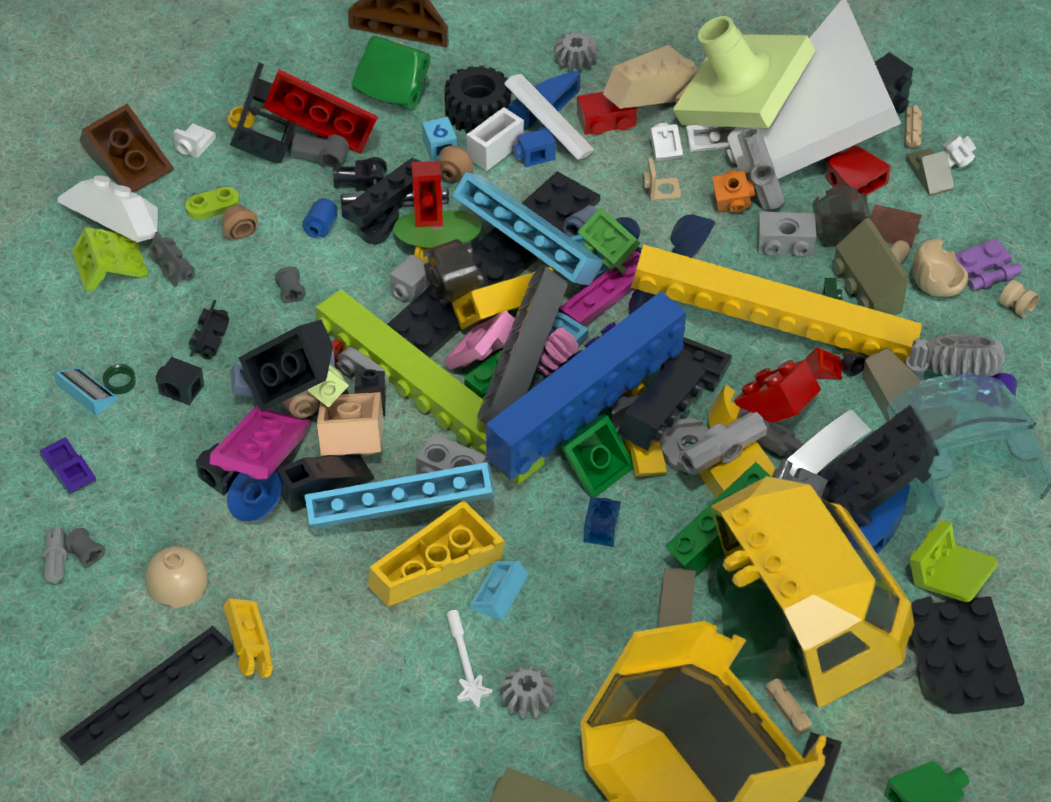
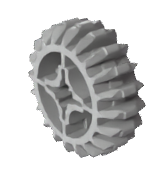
M954 333L942 336L937 335L928 340L929 346L926 362L929 364L928 369L936 374L953 376V378L975 379L976 377L985 378L1001 372L1003 368V362L1005 361L1004 346L994 338H987L985 335Z

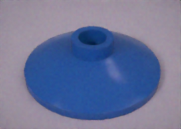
M274 471L268 479H255L248 474L239 473L233 480L227 496L228 508L232 515L244 522H254L268 515L276 506L281 495L282 484L277 472Z

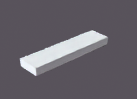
M522 74L508 78L505 82L507 88L576 159L585 158L594 151V148Z

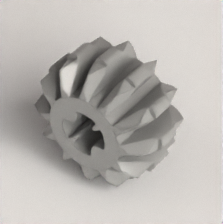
M571 31L569 35L561 34V38L556 40L554 59L555 63H559L560 69L568 67L569 72L577 69L581 73L583 67L590 70L592 64H596L598 46L591 35H583L582 31L578 34Z
M533 664L528 670H524L518 665L516 673L508 671L505 680L500 684L501 703L503 706L508 707L510 716L520 711L522 721L526 717V713H531V716L536 720L539 711L547 714L549 704H553L555 692L553 691L554 682L552 678L547 677L545 669L536 672Z

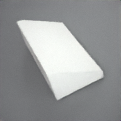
M686 126L685 134L690 152L731 148L727 137L735 127Z

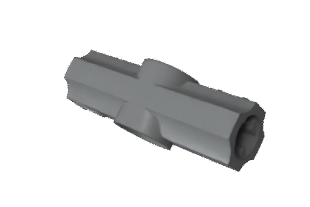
M760 127L747 128L737 137L762 209L773 210L779 208L785 202L761 129ZM760 166H767L764 171H756Z
M750 412L727 426L722 423L716 424L707 431L704 439L681 451L679 460L683 465V469L689 475H697L719 461L730 463L740 455L744 447L767 434V427L763 418L757 412Z

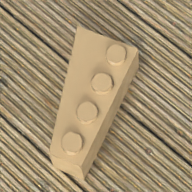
M666 45L614 66L603 95L619 108L676 102V97L691 82L698 68L692 60L684 58L671 46Z

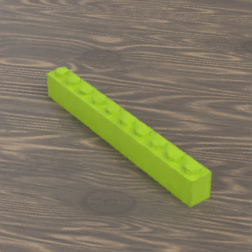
M342 289L315 307L316 319H322L327 333L334 337L335 340L343 342V350L352 347L377 363L386 372L389 382L395 386L396 391L402 397L408 396L412 399L417 408L422 413L428 412L432 415L442 429L446 430L448 428L456 434L458 441L462 445H469L477 452L486 455V425L477 419V414L483 401L482 398ZM544 458L538 459L525 474H519L513 480L520 484L544 465ZM499 471V473H500L505 479H508L504 474H502V473Z

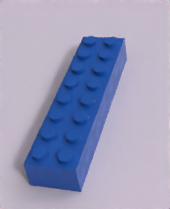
M662 291L490 420L486 424V459L510 481L519 474H525L534 462L541 457H547L556 445L563 440H569L578 428L585 423H591L605 407L613 406L627 390L635 389L645 376L658 371L662 363L670 357H676L682 351L686 328V311Z

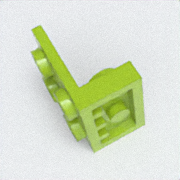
M85 227L71 251L84 290L87 291L96 290L99 283L104 280L106 272L140 278L148 275L138 243L120 233Z

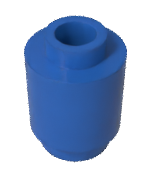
M326 198L314 202L302 222L304 231L314 238L326 237L338 216L336 204Z

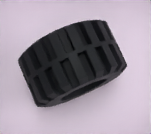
M480 65L479 67L468 66L467 69L461 68L457 70V73H452L449 76L450 79L446 80L444 87L445 116L449 118L452 126L456 124V129L459 131L463 128L466 129L467 134L503 107L508 110V104L511 103V91L505 85L508 78L504 77L501 71L496 72L495 68H485V66Z

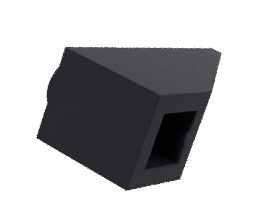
M361 455L304 457L276 469L282 484L281 496L291 512L306 507V494L356 486L374 479V475Z

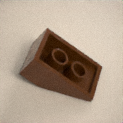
M128 103L82 129L79 142L91 159L117 185L129 187L133 193L174 170Z

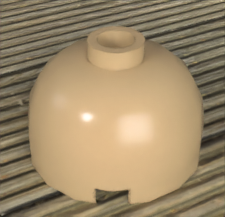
M183 546L167 547L157 552L148 563L145 573L146 586L150 597L156 603L170 605L172 608L188 606L199 600L209 582L203 559L193 550Z

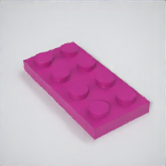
M255 406L210 453L209 464L219 466L225 471L242 472L255 479H268L310 431L311 421L272 410L261 412L260 407Z

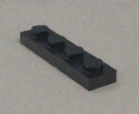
M410 158L341 208L342 218L365 227L413 191L412 162L421 161Z

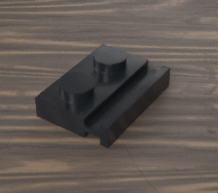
M684 337V346L678 355L706 370L702 380L705 383L704 388L714 391L716 384L720 382L730 366L732 355ZM670 357L664 363H662L661 370L672 359V357Z

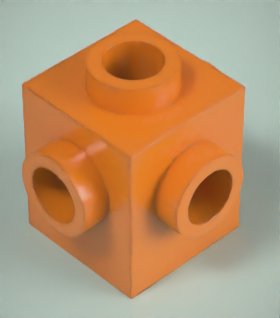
M731 170L723 175L712 177L718 212L728 210L740 212L747 207H751L750 197L755 196L753 181L746 179L745 171Z

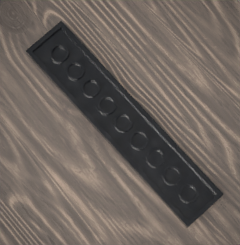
M556 171L522 204L564 233L565 219L588 205L596 206L600 202L601 195ZM494 227L387 325L431 358L461 330L452 302L471 291L519 277L539 257Z

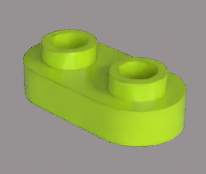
M222 187L193 195L185 203L186 214L195 220H203L221 215L228 207L240 204L239 193L231 187Z

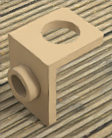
M648 158L647 172H643L642 178L644 189L648 188L650 200L681 198L678 179H656L653 159ZM661 184H670L674 187V191L670 194H663L658 190V187Z

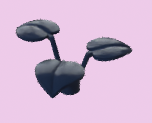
M693 214L681 217L671 232L670 241L675 246L672 252L693 258L705 243L716 222L712 219ZM629 217L615 219L638 240L641 229L634 219ZM638 246L635 251L641 253L642 248ZM635 289L629 301V315L653 298L655 294Z

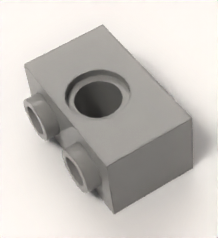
M759 211L757 228L758 253H766L771 256L778 254H794L799 257L814 255L816 243L815 213Z

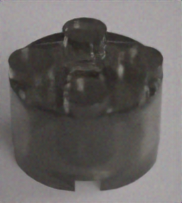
M842 186L826 191V196L820 200L818 196L812 204L817 237L822 242L824 248L836 247L864 219H871L867 195L864 192L863 195L858 193L857 188Z
M455 239L423 252V257L428 256V263L424 264L426 277L435 295L440 293L444 298L439 300L442 304L445 305L456 301L484 284L481 271L478 268L475 269L472 260L474 253L468 241L462 243L459 239Z

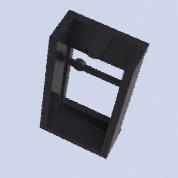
M259 62L251 79L230 146L267 161L281 163L289 147L295 123L260 111L257 107H250L252 99L265 104L272 83L259 79L264 65ZM248 111L253 116L260 115L285 125L281 141L244 127Z

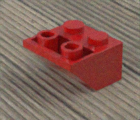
M806 359L795 363L793 360H788L780 364L775 370L771 371L770 368H765L754 375L755 379L741 387L742 392L734 399V402L737 406L752 413L757 412L763 419L775 423L796 416L821 391V388Z

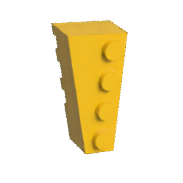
M463 500L369 567L368 587L387 607H390L502 559L505 540Z

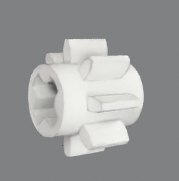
M959 134L955 135L943 145L950 167L956 164L958 168H962L975 158L972 151L976 147L968 136L962 139Z

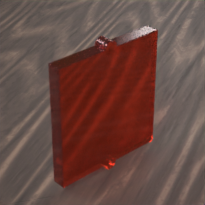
M874 204L870 219L886 243L894 244L897 241H905L912 248L915 236L920 232L918 226L922 215Z

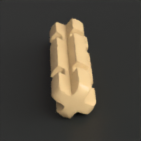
M917 105L906 109L905 145L909 146V149L921 146L922 111Z
M778 678L768 682L766 685L767 694L772 700H776L774 703L785 719L793 723L791 727L796 734L802 735L810 731L812 721L805 713H801L803 709L790 691H785L787 687Z

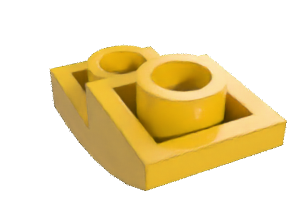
M726 384L709 408L708 421L710 428L719 423L727 426L738 420L737 416L741 408L731 401L735 390Z
M623 437L624 445L627 451L631 453L635 477L660 476L667 473L663 452L659 443L655 442L647 451Z

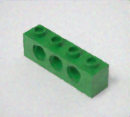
M757 462L751 465L665 545L672 557L685 570L696 571L695 577L703 572L723 553L711 506L753 483L771 476Z

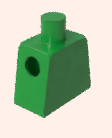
M931 761L889 778L885 797L890 802H963L964 793L961 789L969 784V778L960 767L946 773L937 762Z

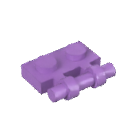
M997 238L955 253L956 260L965 268L968 278H974L968 280V286L972 291L979 288L983 290L990 288L995 282L1001 280L1006 282L1012 280L1015 275L1022 273V267L1019 263L1008 264L1011 263L1012 256ZM992 269L995 270V271L990 272V273L986 272V271H989V270H992Z

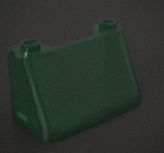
M724 562L710 565L711 578L708 579V588L710 594L713 597H717L722 604L723 635L731 639L735 634L746 639V642L729 667L737 679L774 680L778 678L780 680H800L809 677L801 646L783 610L765 582L759 578L743 587H739L733 582L732 579L736 572L747 566H752V564L749 563L733 572H729L722 565Z

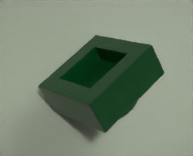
M825 278L822 295L842 301V289H837L836 278Z

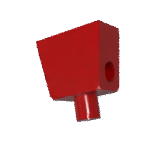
M853 146L842 153L839 151L824 158L828 162L825 179L849 206L888 184L891 165L859 146Z

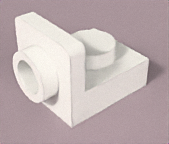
M669 123L654 125L647 137L648 141L652 143L655 162L682 158L683 152L678 126L669 125Z
M192 124L186 131L176 129L173 132L175 149L183 155L189 154L196 158L216 139L215 132L196 124Z

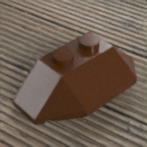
M358 0L348 9L350 29L445 48L449 45L448 26L430 0Z

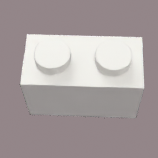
M503 107L468 133L467 152L471 156L472 162L488 171L512 153V146L518 143V136L524 134V120Z

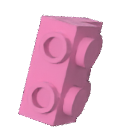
M505 310L475 324L443 362L450 370L461 365L465 368L475 359L481 361L493 355L498 349L501 348L503 350L515 318Z

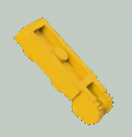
M228 598L223 607L237 655H239L238 666L241 674L251 676L256 664L259 676L261 678H269L273 670V662H271L270 655L271 649L257 602Z

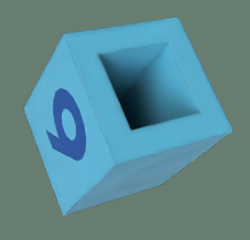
M448 117L422 122L423 142L431 161L439 160V154L443 148L457 146V137Z

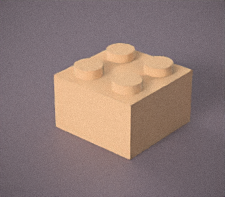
M381 392L340 395L330 407H327L320 401L317 428L321 456H344L345 454L358 453L361 455H372L375 452H381L384 430Z

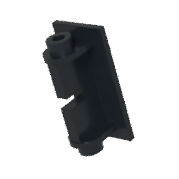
M216 300L213 301L209 310L203 308L197 324L201 325L200 331L195 329L188 345L193 346L189 357H192L197 352L201 354L202 358L209 360L217 353L222 339L220 337L223 336L230 319L227 311L214 309Z

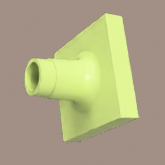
M716 17L704 24L699 30L698 39L707 57L675 105L673 111L681 125L769 128L816 50L808 35H742L730 17Z

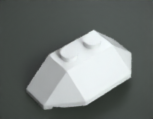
M98 175L94 176L93 179L81 181L58 197L59 203L135 242L152 239L155 232H157L158 207L131 192L129 187L111 182V179L106 176Z

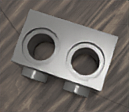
M433 434L416 457V472L418 475L485 463L487 459L486 455Z

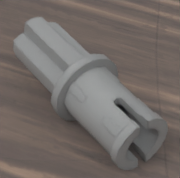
M917 338L913 341L911 355L906 358L905 363L911 371L924 381V373L929 367L928 362H926L929 343L926 339L920 340Z
M54 527V537H52L51 528L46 530V549L42 553V558L45 561V580L58 584L64 577V562L67 559V551L64 549L66 533L62 528Z

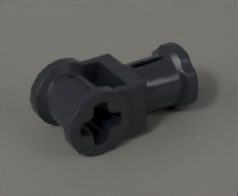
M379 157L355 160V166L339 167L338 164H334V188L356 185V191H366L374 185V179H376L377 183L384 178L387 164ZM373 165H376V171H373Z

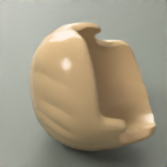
M939 238L927 240L917 249L912 266L913 278L917 286L931 296H954L962 292L966 287L968 273L956 260L954 251L948 252L942 248L944 241Z

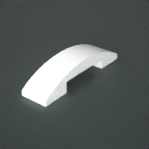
M852 409L827 425L787 459L793 463L789 474L794 477L797 468L801 467L814 474H818L850 447H854L872 430Z

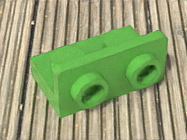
M601 207L578 231L585 239L582 245L594 255L598 251L603 256L601 260L604 261L603 264L611 271L617 268L622 274L627 270L622 263L641 244Z

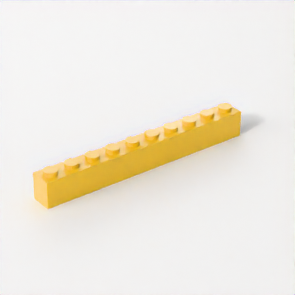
M643 244L631 288L655 295L662 291L671 300L856 351L868 356L888 348L905 365L906 358L911 355L913 341L920 338L922 323Z

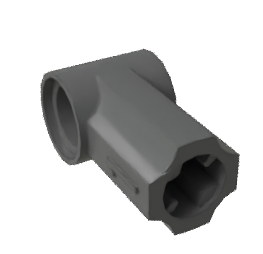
M295 134L292 141L291 156L317 161L323 168L326 166L333 168L334 164H338L341 167L349 150V144L346 139L338 135H331L325 140Z

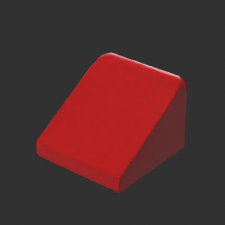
M816 347L806 357V361L816 379L842 380L841 359L839 356Z

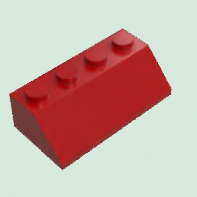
M280 69L276 73L263 109L326 139L331 135L343 137L348 142L349 149L358 154H362L379 117Z

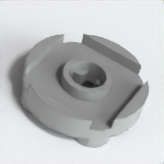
M680 419L674 428L669 427L660 446L664 460L672 470L686 472L679 460V454L686 449L685 443L691 442V445L704 439L709 429L702 426V421L697 419Z

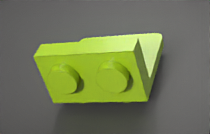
M941 519L934 529L928 532L926 539L919 548L912 552L909 565L916 587L969 602L997 568L998 560L994 556L956 545L952 522Z

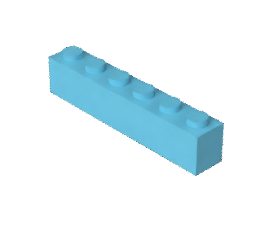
M465 172L452 195L574 283L590 286L604 262L483 176Z
M485 462L306 494L305 500L309 525L314 529L455 505L463 500L465 502L494 498L495 491L491 467Z

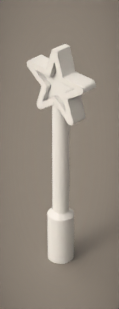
M451 610L446 615L452 637L455 638L466 677V680H459V685L464 691L457 696V701L471 700L476 708H480V699L492 696L493 691L482 686V675L474 679L463 639L464 630L460 615L457 610Z

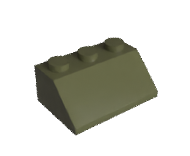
M864 219L836 246L835 257L832 260L833 270L836 275L842 276L847 292L855 296L857 305L890 315L900 314L903 310L909 276L871 219Z

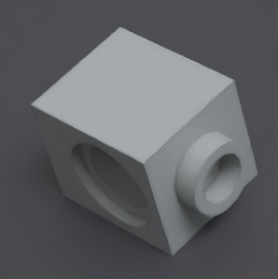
M411 254L390 274V286L393 295L399 300L405 299L410 303L434 282L433 266Z

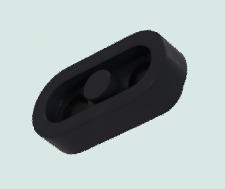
M394 204L365 227L360 226L361 237L365 242L378 244L388 238L399 219V204Z

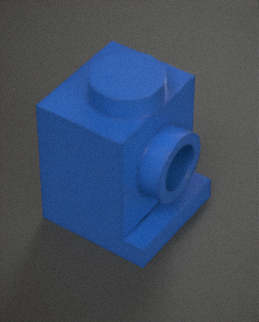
M541 125V130L519 135L518 143L512 146L516 160L521 159L525 168L555 160L556 141L544 125Z

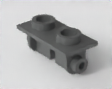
M155 232L152 244L149 247V254L151 259L155 260L161 268L164 277L168 278L174 287L178 285L179 280H192L195 276V269L186 258H182L183 254L176 246L174 240L167 237L162 238L159 232Z

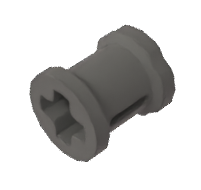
M291 266L283 267L275 274V281L281 287L280 297L284 303L302 301L306 295L305 288L299 282V270Z
M83 527L76 528L70 532L64 542V547L69 552H74L80 558V563L85 568H89L101 560L105 554V547L100 543H95L89 537V532Z

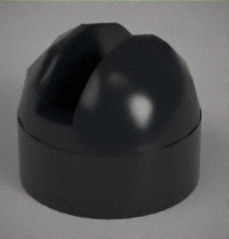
M848 351L843 354L844 358L840 360V365L847 374L855 376L864 370L866 360L864 356L856 351Z

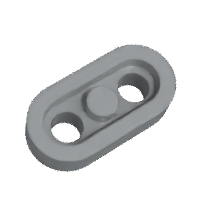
M352 347L346 348L338 355V366L346 376L352 375L355 377V371L366 369L384 371L381 366ZM385 372V383L387 386L389 383V379Z

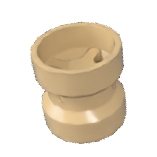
M1014 279L1003 290L999 302L1006 308H1014L1017 315L1025 318L1027 316L1024 314L1025 308L1032 312L1039 302L1040 295L1033 290L1024 289L1023 284Z

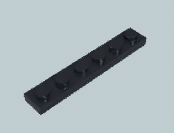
M212 625L61 736V745L80 765L84 764L233 653V644Z

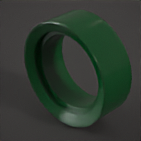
M124 364L109 367L103 374L104 387L113 394H125L131 391L136 384L134 370ZM116 374H126L131 378L129 383L122 387H115L109 384L110 378Z

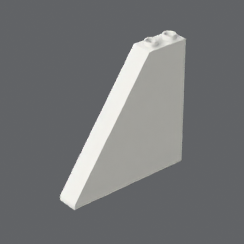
M841 0L809 38L816 50L770 127L760 128L778 179L901 124L847 0ZM735 127L727 137L731 148L726 151L732 164L737 163L738 167L734 168V170L739 172L745 171L746 179L752 180L737 137L747 128ZM760 166L756 171H764L767 166Z

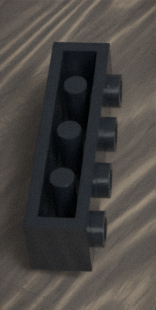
M679 355L672 358L626 410L617 434L647 451L655 442L660 444L668 432V427L674 428L681 415L680 412L685 414L692 404L693 397L698 399L705 387V383L702 380L706 370Z

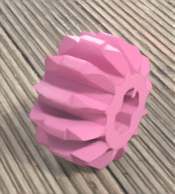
M563 327L558 328L549 335L536 367L538 372L540 371L544 376H549L578 350L579 344L576 342L575 337Z

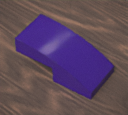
M67 437L39 450L40 457L69 494L96 481V477L82 455L78 456Z

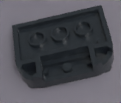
M911 405L907 406L818 474L828 480L822 494L825 501L841 505L847 509L856 524L860 523L864 527L873 522L869 514L872 510L913 479L917 478L924 484L932 476L928 470L934 461V457L939 456V450L917 411Z
M928 596L912 602L914 628L911 636H909V642L922 683L921 692L926 701L929 700L939 708L948 710L949 714L972 713L1024 705L1025 700L991 596L973 598L969 602L954 600L933 603L932 596Z

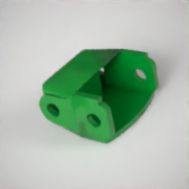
M374 35L369 39L365 52L357 65L351 84L353 85L352 89L382 101L404 104V108L415 110L421 101L425 89L430 54Z

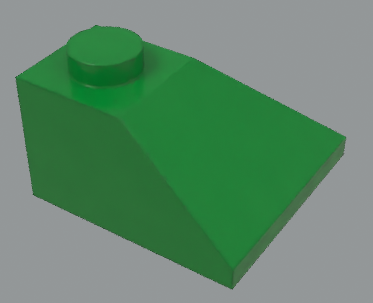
M608 415L597 416L591 423L582 425L569 440H564L561 447L585 491L592 499L633 469L632 458Z

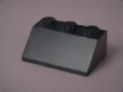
M322 319L297 326L238 357L261 412L267 411L326 381L333 345Z

